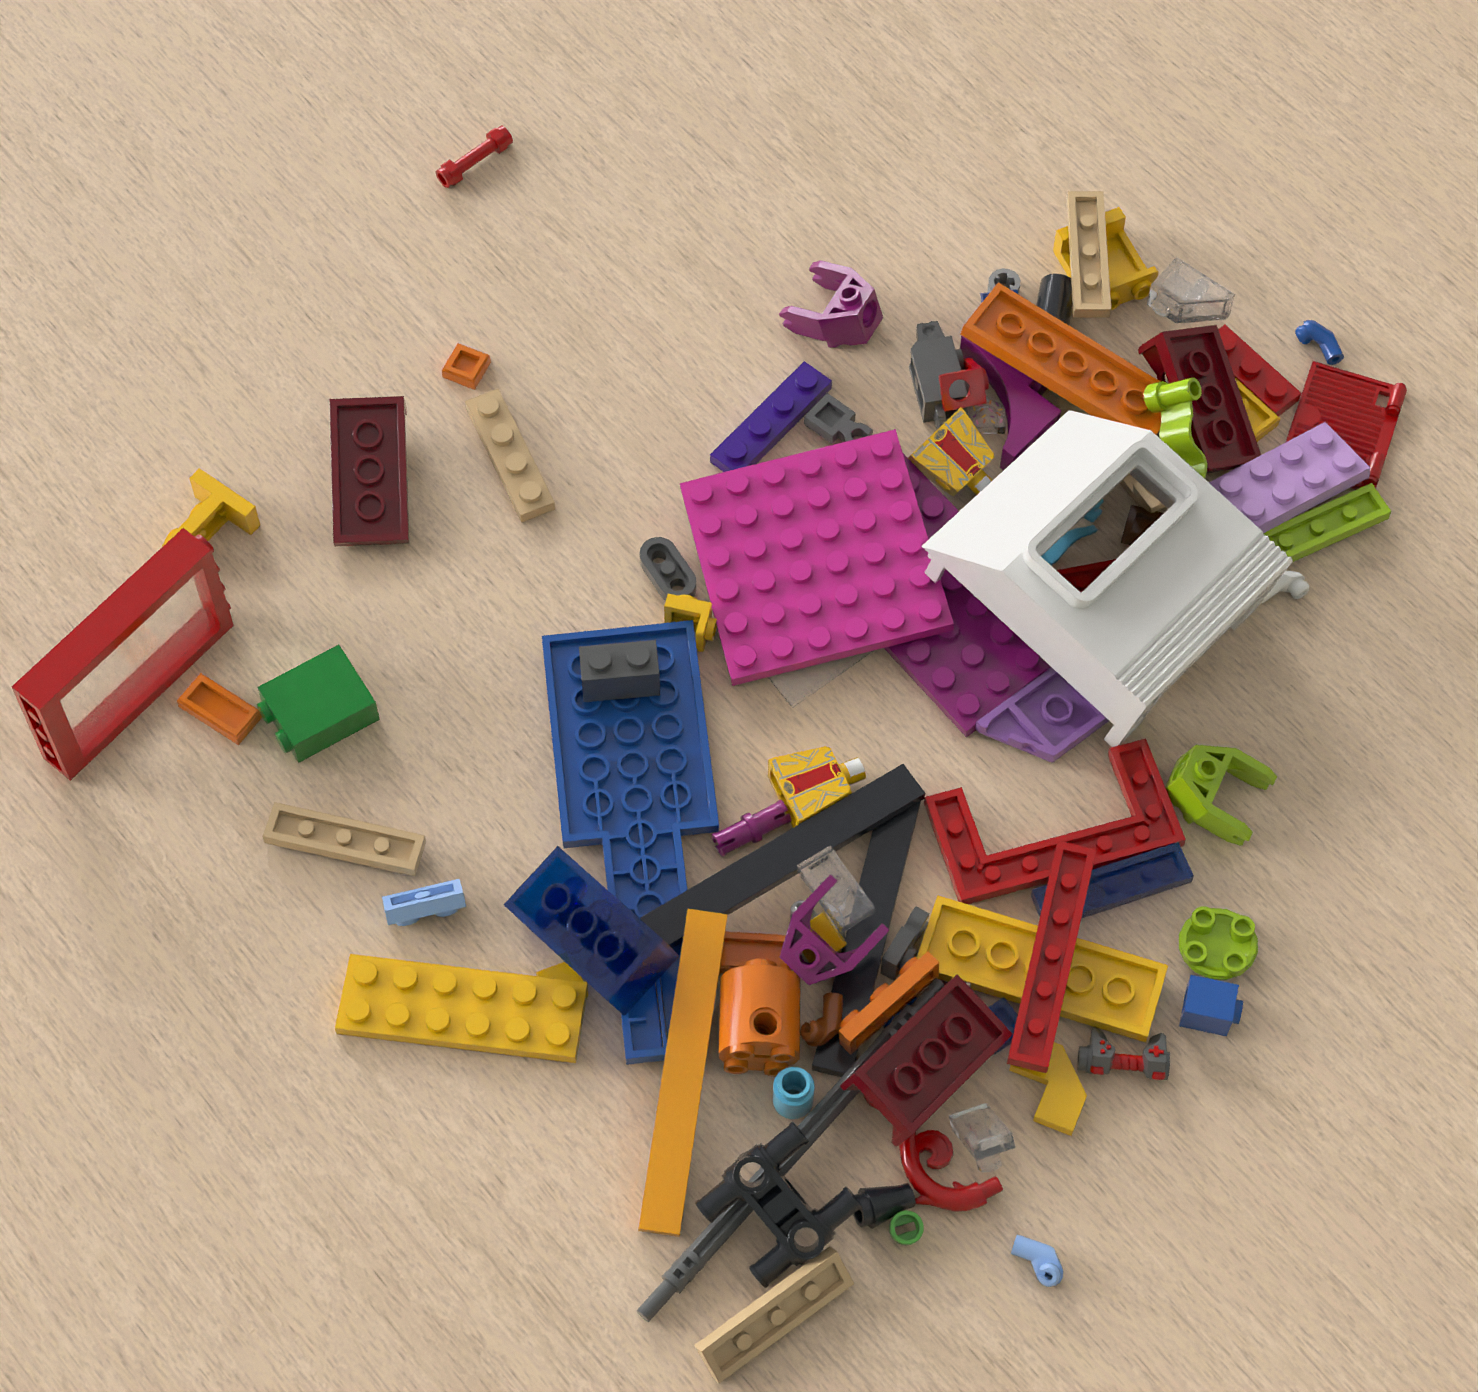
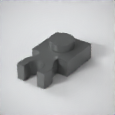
M828 393L804 416V425L831 444L838 438L846 442L854 440L853 437L856 436L866 437L873 434V429L867 425L854 422L856 413Z
M915 906L904 927H901L882 957L880 974L895 981L903 965L911 958L917 956L918 951L914 949V945L927 928V919L930 913Z

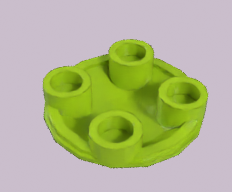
M1206 906L1198 907L1193 911L1192 916L1185 921L1179 933V951L1184 962L1201 976L1215 980H1228L1241 976L1252 966L1258 954V938L1255 933V924L1250 917L1240 915L1228 909L1209 908Z

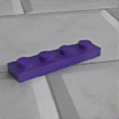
M804 361L710 454V463L723 472L757 464L832 389V380Z

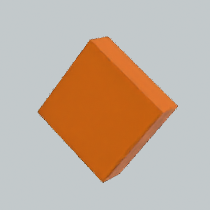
M457 343L442 369V377L475 390L491 363L490 355Z

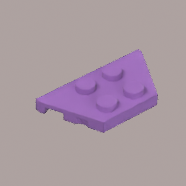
M1051 667L976 722L975 729L985 736L1053 763L1109 722V720Z

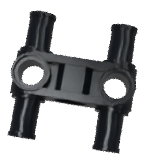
M791 1122L788 1127L766 1145L762 1143L756 1144L749 1151L740 1154L735 1162L724 1171L722 1175L724 1180L695 1202L705 1218L713 1223L718 1216L739 1199L741 1201L745 1200L775 1235L777 1245L755 1264L749 1266L752 1274L765 1288L793 1264L795 1266L803 1265L807 1260L817 1257L822 1252L824 1246L834 1239L833 1236L836 1234L834 1230L856 1211L863 1208L860 1201L846 1186L821 1209H812L784 1176L780 1165L801 1147L809 1143L806 1136L794 1122ZM751 1162L759 1164L764 1170L762 1178L756 1182H748L743 1179L740 1170L745 1164ZM808 1227L817 1233L818 1238L813 1245L804 1247L796 1243L794 1236L801 1228Z

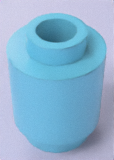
M788 1067L777 1074L773 1083V1105L781 1116L788 1119H799L810 1112L814 1102L815 1088L812 1076L806 1070L799 1067Z

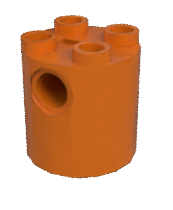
M753 959L747 961L745 966L735 967L726 971L720 977L719 1059L724 1062L725 1072L742 1074L748 1070L764 1071L765 1075L776 1077L780 1071L800 1060L801 982L800 977L794 971L779 967L774 961L768 959Z

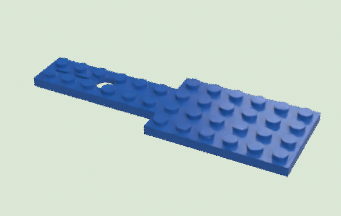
M693 620L542 636L563 849L603 845L626 1065L664 1061L682 943L670 949L661 959H646L638 950V945L648 935L640 924V917L688 890L681 836L719 832V819ZM656 640L660 674V696L584 702L579 656L580 646ZM657 996H658V1004H659V1013H658V1005H657ZM660 1022H661V1030H662V1039H661V1031H660Z

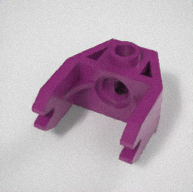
M822 260L813 262L809 268L810 272L815 273L812 280L823 288L836 291L823 313L795 306L784 307L779 313V316L785 319L782 323L783 326L795 334L826 341L829 348H836L840 345L867 344L884 318L875 289L850 267Z
M832 874L792 914L779 956L808 985L851 971L889 931L882 923L859 947L845 953H838L813 930L810 920L814 907L838 882ZM811 949L816 955L815 961L812 963L804 961L802 958L803 950Z

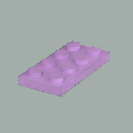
M1324 422L1209 483L1265 533L1369 478L1370 467Z

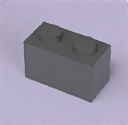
M656 640L579 647L584 702L660 696V674Z

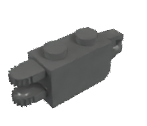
M931 321L929 323L917 324V341L910 351L911 363L909 364V371L923 423L935 421L936 428L938 429L958 410H943L939 375L964 370V359L961 349H955L952 336L945 337L938 321ZM956 380L949 388V394L955 400L965 398L969 392V385L965 380ZM967 407L962 408L969 416Z

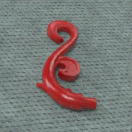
M863 1094L864 1099H865L866 1102L869 1104V1106H871V1107L877 1109V1108L869 1101V1099ZM927 1130L918 1135L915 1132L899 1145L901 1163L906 1177L914 1190L920 1194L919 1197L915 1198L916 1205H930L953 1212L969 1211L986 1205V1199L1003 1191V1187L996 1176L981 1184L974 1182L968 1186L953 1181L952 1185L954 1188L935 1182L923 1169L919 1155L924 1151L932 1154L926 1161L928 1168L942 1169L949 1165L954 1154L952 1142L945 1134L938 1130Z

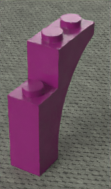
M961 336L960 349L963 359L972 358L986 370L988 382L996 392L1005 412L1008 436L1002 448L999 467L1004 471L1060 419L1061 410L1042 397L1048 388Z

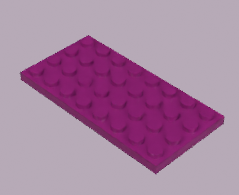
M903 453L927 536L930 539L959 511ZM945 569L940 579L954 622V630L884 649L967 738L976 731L975 726L979 719L1043 674L1051 666Z

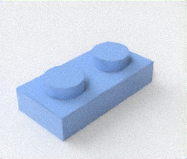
M460 879L382 897L388 925L407 926L416 923L422 917L434 914L438 917L450 916L455 914L458 909L466 907Z

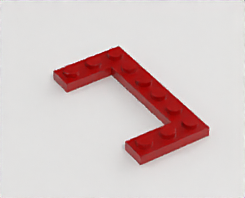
M1146 738L1111 747L1108 751L1109 760L1131 817L994 854L986 855L962 787L926 796L924 798V806L958 902L969 905L1048 883L1057 841L1096 849L1092 871L1183 847L1186 838Z

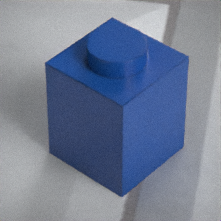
M1190 975L1185 990L1179 1026L1227 1037L1232 1023L1239 1024L1242 1014L1243 1001L1237 999L1239 985Z

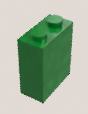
M339 644L257 687L261 702L256 705L266 724L271 722L275 724L278 729L275 737L285 754L291 751L298 763L380 720L376 701Z

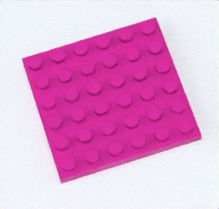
M896 429L679 483L707 592L712 603L714 618L717 619V630L732 686L954 630V622L941 579L935 583L925 574L931 559L928 557L929 553L922 545L929 539Z

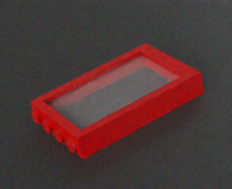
M182 528L11 686L43 759L70 781L234 626L229 611L231 606L224 594L226 588L220 581L218 574L220 568L212 554L214 548L203 536L198 534L195 537Z

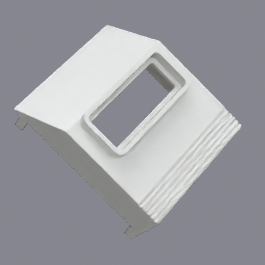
M1070 410L922 545L929 553L928 557L931 559L925 574L936 583L941 578L945 569L949 571L1114 724L1104 738L1111 747L1119 746L1142 723L1159 698L1230 627L1235 631L1258 608L1293 562L1292 558L1286 555V552L1281 551L1279 546H1275L1274 541H1270L1268 536H1264L1261 529L1151 430ZM1130 474L1168 510L1081 593L1041 556Z

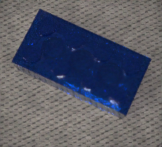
M559 846L550 853L503 904L623 1016L633 1008L679 957L660 936Z

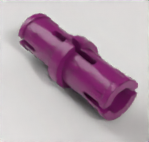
M780 799L753 815L750 813L742 815L740 817L741 821L711 834L713 843H718L715 846L718 853L723 857L751 841L757 843L762 840V835L792 822L790 813H784L788 810L786 805Z

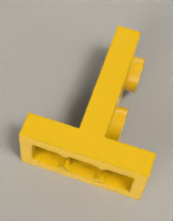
M198 468L189 479L195 498L201 502L192 509L187 520L179 528L173 529L167 535L162 547L182 528L195 537L199 534L209 541L228 520L252 535L260 526L256 506Z

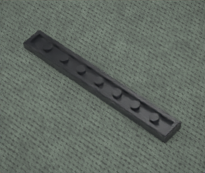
M901 764L640 917V924L662 955L683 942L688 909L729 915L922 801L926 793L906 766Z
M921 801L873 829L845 936L847 944L842 948L841 953L859 947L882 923L888 929L890 928ZM888 932L851 971L835 976L831 993L843 995L842 1020L853 1010L857 1009L860 1012L871 1002L869 998L874 991ZM838 1033L827 1043L816 1048L812 1071L842 1077L856 1062L859 1048L850 1055L840 1045Z

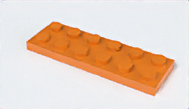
M999 282L964 324L960 335L1088 414L1151 430L1155 435L1159 434L1161 413H1152L1147 408L1144 401V390L1147 385L1161 381Z

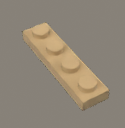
M1068 191L1067 216L1073 318H1110L1111 297L1104 191Z
M499 389L466 400L465 407L521 523L554 511L555 502Z
M277 802L273 804L262 836L266 844L410 876H416L426 845L425 835Z
M829 1246L817 1257L808 1261L694 1346L712 1378L720 1384L854 1285V1282L838 1252Z

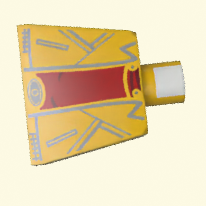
M961 407L908 457L929 480L953 497L965 485L978 495L993 481L984 472L983 468L995 456Z
M827 746L768 759V778L778 799H781L788 810L785 813H790L792 819L790 823L793 828L852 794L849 785L866 779L864 767L858 757L838 764L831 748Z

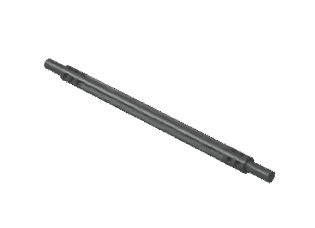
M935 978L912 1005L906 1004L902 1008L901 1012L884 1028L877 1039L797 1126L806 1136L809 1143L801 1147L780 1165L784 1176L860 1092V1090L843 1091L839 1086L857 1071L945 985L941 980ZM760 1167L748 1182L760 1180L764 1175L763 1168ZM739 1199L718 1216L713 1223H710L689 1248L682 1253L680 1258L672 1264L671 1268L662 1275L663 1282L636 1310L644 1320L649 1322L675 1292L680 1294L685 1289V1286L695 1278V1275L704 1268L710 1258L753 1212L750 1205L745 1200L741 1201Z

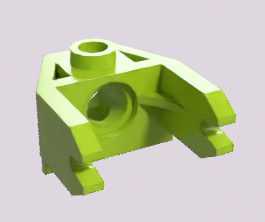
M1195 745L1177 759L1165 788L1170 801L1181 810L1183 818L1188 824L1194 822L1221 839L1242 846L1245 840H1250L1253 833L1252 830L1244 822L1212 804L1225 773L1228 772L1250 786L1267 790L1269 784L1273 785L1275 783L1277 775L1270 767L1237 748Z

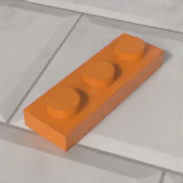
M929 951L919 959L913 957L908 960L900 969V976L892 984L884 983L879 986L870 996L869 1000L871 1002L860 1012L855 1009L840 1023L841 1029L839 1030V1043L850 1055L939 976V961Z

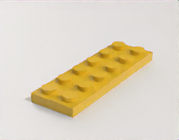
M937 895L917 958H921L929 951L939 961V976L937 979L949 982L958 974L964 982L970 983V988L1020 1004L1038 925ZM1077 938L1060 1016L1146 1043L1168 965Z
M350 954L335 1031L340 1035L576 1063L587 1000L588 982Z

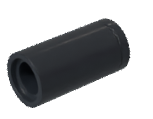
M1063 274L1046 275L1040 282L1036 306L1067 325L1070 324L1073 307L1071 278Z

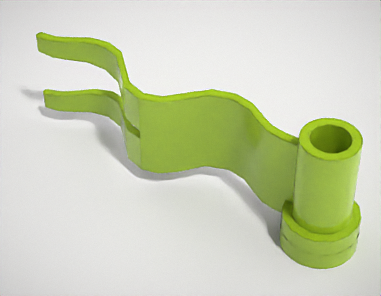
M1189 378L1169 384L1161 381L1147 385L1144 390L1145 404L1152 413H1161L1159 438L1205 478L1207 460L1203 452L1194 443L1191 435L1192 401L1198 400L1201 396L1199 381L1196 378Z

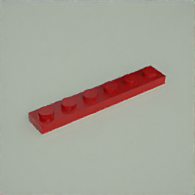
M1057 841L1007 1060L1009 1065L1043 1073L1048 1071L1096 849Z

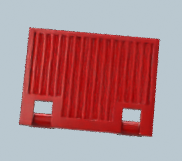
M1312 361L1286 442L1326 422L1370 467L1369 478L1350 488L1357 490L1370 483L1376 488L1405 399L1406 385L1403 383L1389 384ZM1378 395L1389 397L1386 408L1375 405Z

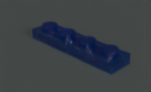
M1179 842L1092 870L1082 918L1191 883L1194 875ZM1047 885L1032 889L1031 898L1039 917Z

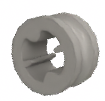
M1002 268L990 275L988 292H991L999 282L1005 283L1006 287L1010 290H1018L1019 295L1021 280L1015 271Z

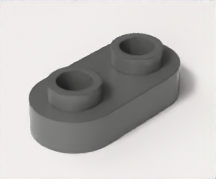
M654 537L645 541L640 548V565L665 601L668 594L678 596L690 595L694 597L696 594V576L673 542L663 537ZM656 558H662L665 560L662 563L653 562V560ZM674 586H681L684 588L681 591L672 590Z

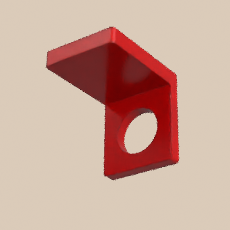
M972 358L964 359V370L939 375L944 411L987 403L985 390L989 389L986 370ZM956 380H965L969 385L967 396L961 400L952 399L949 394V388Z

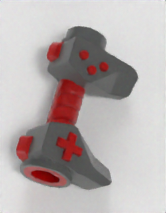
M1093 1027L1090 1045L1079 1046L1077 1070L1104 1075L1109 1074L1111 1069L1144 1072L1145 1076L1149 1079L1168 1080L1170 1052L1166 1049V1035L1159 1033L1152 1036L1148 1045L1143 1050V1055H1127L1115 1053V1047L1108 1042L1105 1034L1098 1028Z

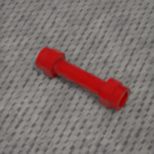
M503 125L493 128L486 133L487 140L457 161L453 162L449 159L440 165L441 167L435 172L440 183L445 188L454 186L463 180L462 174L488 155L494 151L500 154L513 143L512 135Z

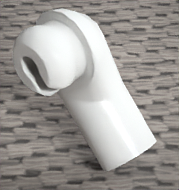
M1285 571L1261 603L1263 604L1279 591L1290 592L1294 599H1300L1308 593L1309 584L1304 581L1305 577L1300 572Z

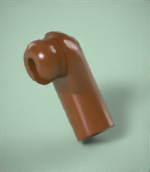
M839 993L824 994L822 1017L816 1021H810V1024L805 1022L801 1026L800 1035L809 1046H822L839 1033L841 1029L840 1023L842 1022L843 995Z

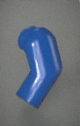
M1306 320L1304 325L1296 328L1295 334L1302 344L1306 345L1314 340L1320 346L1327 364L1334 365L1344 359V355L1332 331L1314 320Z

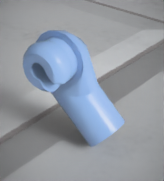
M1017 1234L1011 1254L1031 1261L1037 1279L1042 1285L1052 1287L1059 1284L1063 1278V1268L1055 1249L1050 1245Z

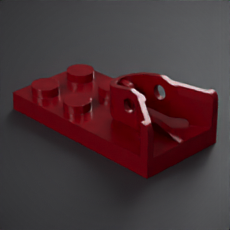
M1217 325L1163 331L1139 347V355L1144 356L1157 375V380L1166 382V374L1168 384L1189 378H1196L1199 381L1201 396L1198 400L1192 401L1191 435L1194 443L1206 457L1207 473L1236 469L1261 456Z
M404 396L329 399L334 546L408 544L409 513L405 419L407 407Z
M957 974L839 1087L843 1091L860 1090L893 1125L891 1143L897 1147L913 1135L1013 1033Z

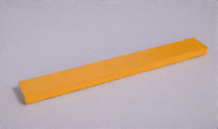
M694 909L687 910L638 1231L680 1237L728 914Z

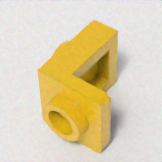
M668 594L664 605V623L693 620L697 651L704 652L707 640H714L717 629V619L712 618V603L697 600L690 595L678 596Z

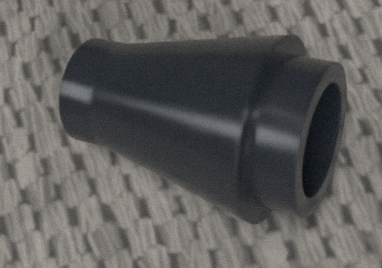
M908 1183L895 1186L860 1188L855 1196L863 1208L856 1211L853 1216L861 1228L869 1226L873 1229L891 1219L897 1213L915 1207L914 1192Z

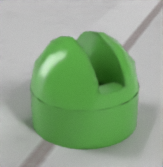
M906 1210L897 1213L889 1224V1233L892 1239L901 1245H911L917 1242L924 1231L922 1219L913 1211ZM914 1222L916 1230L904 1232L900 1235L896 1234V1227Z

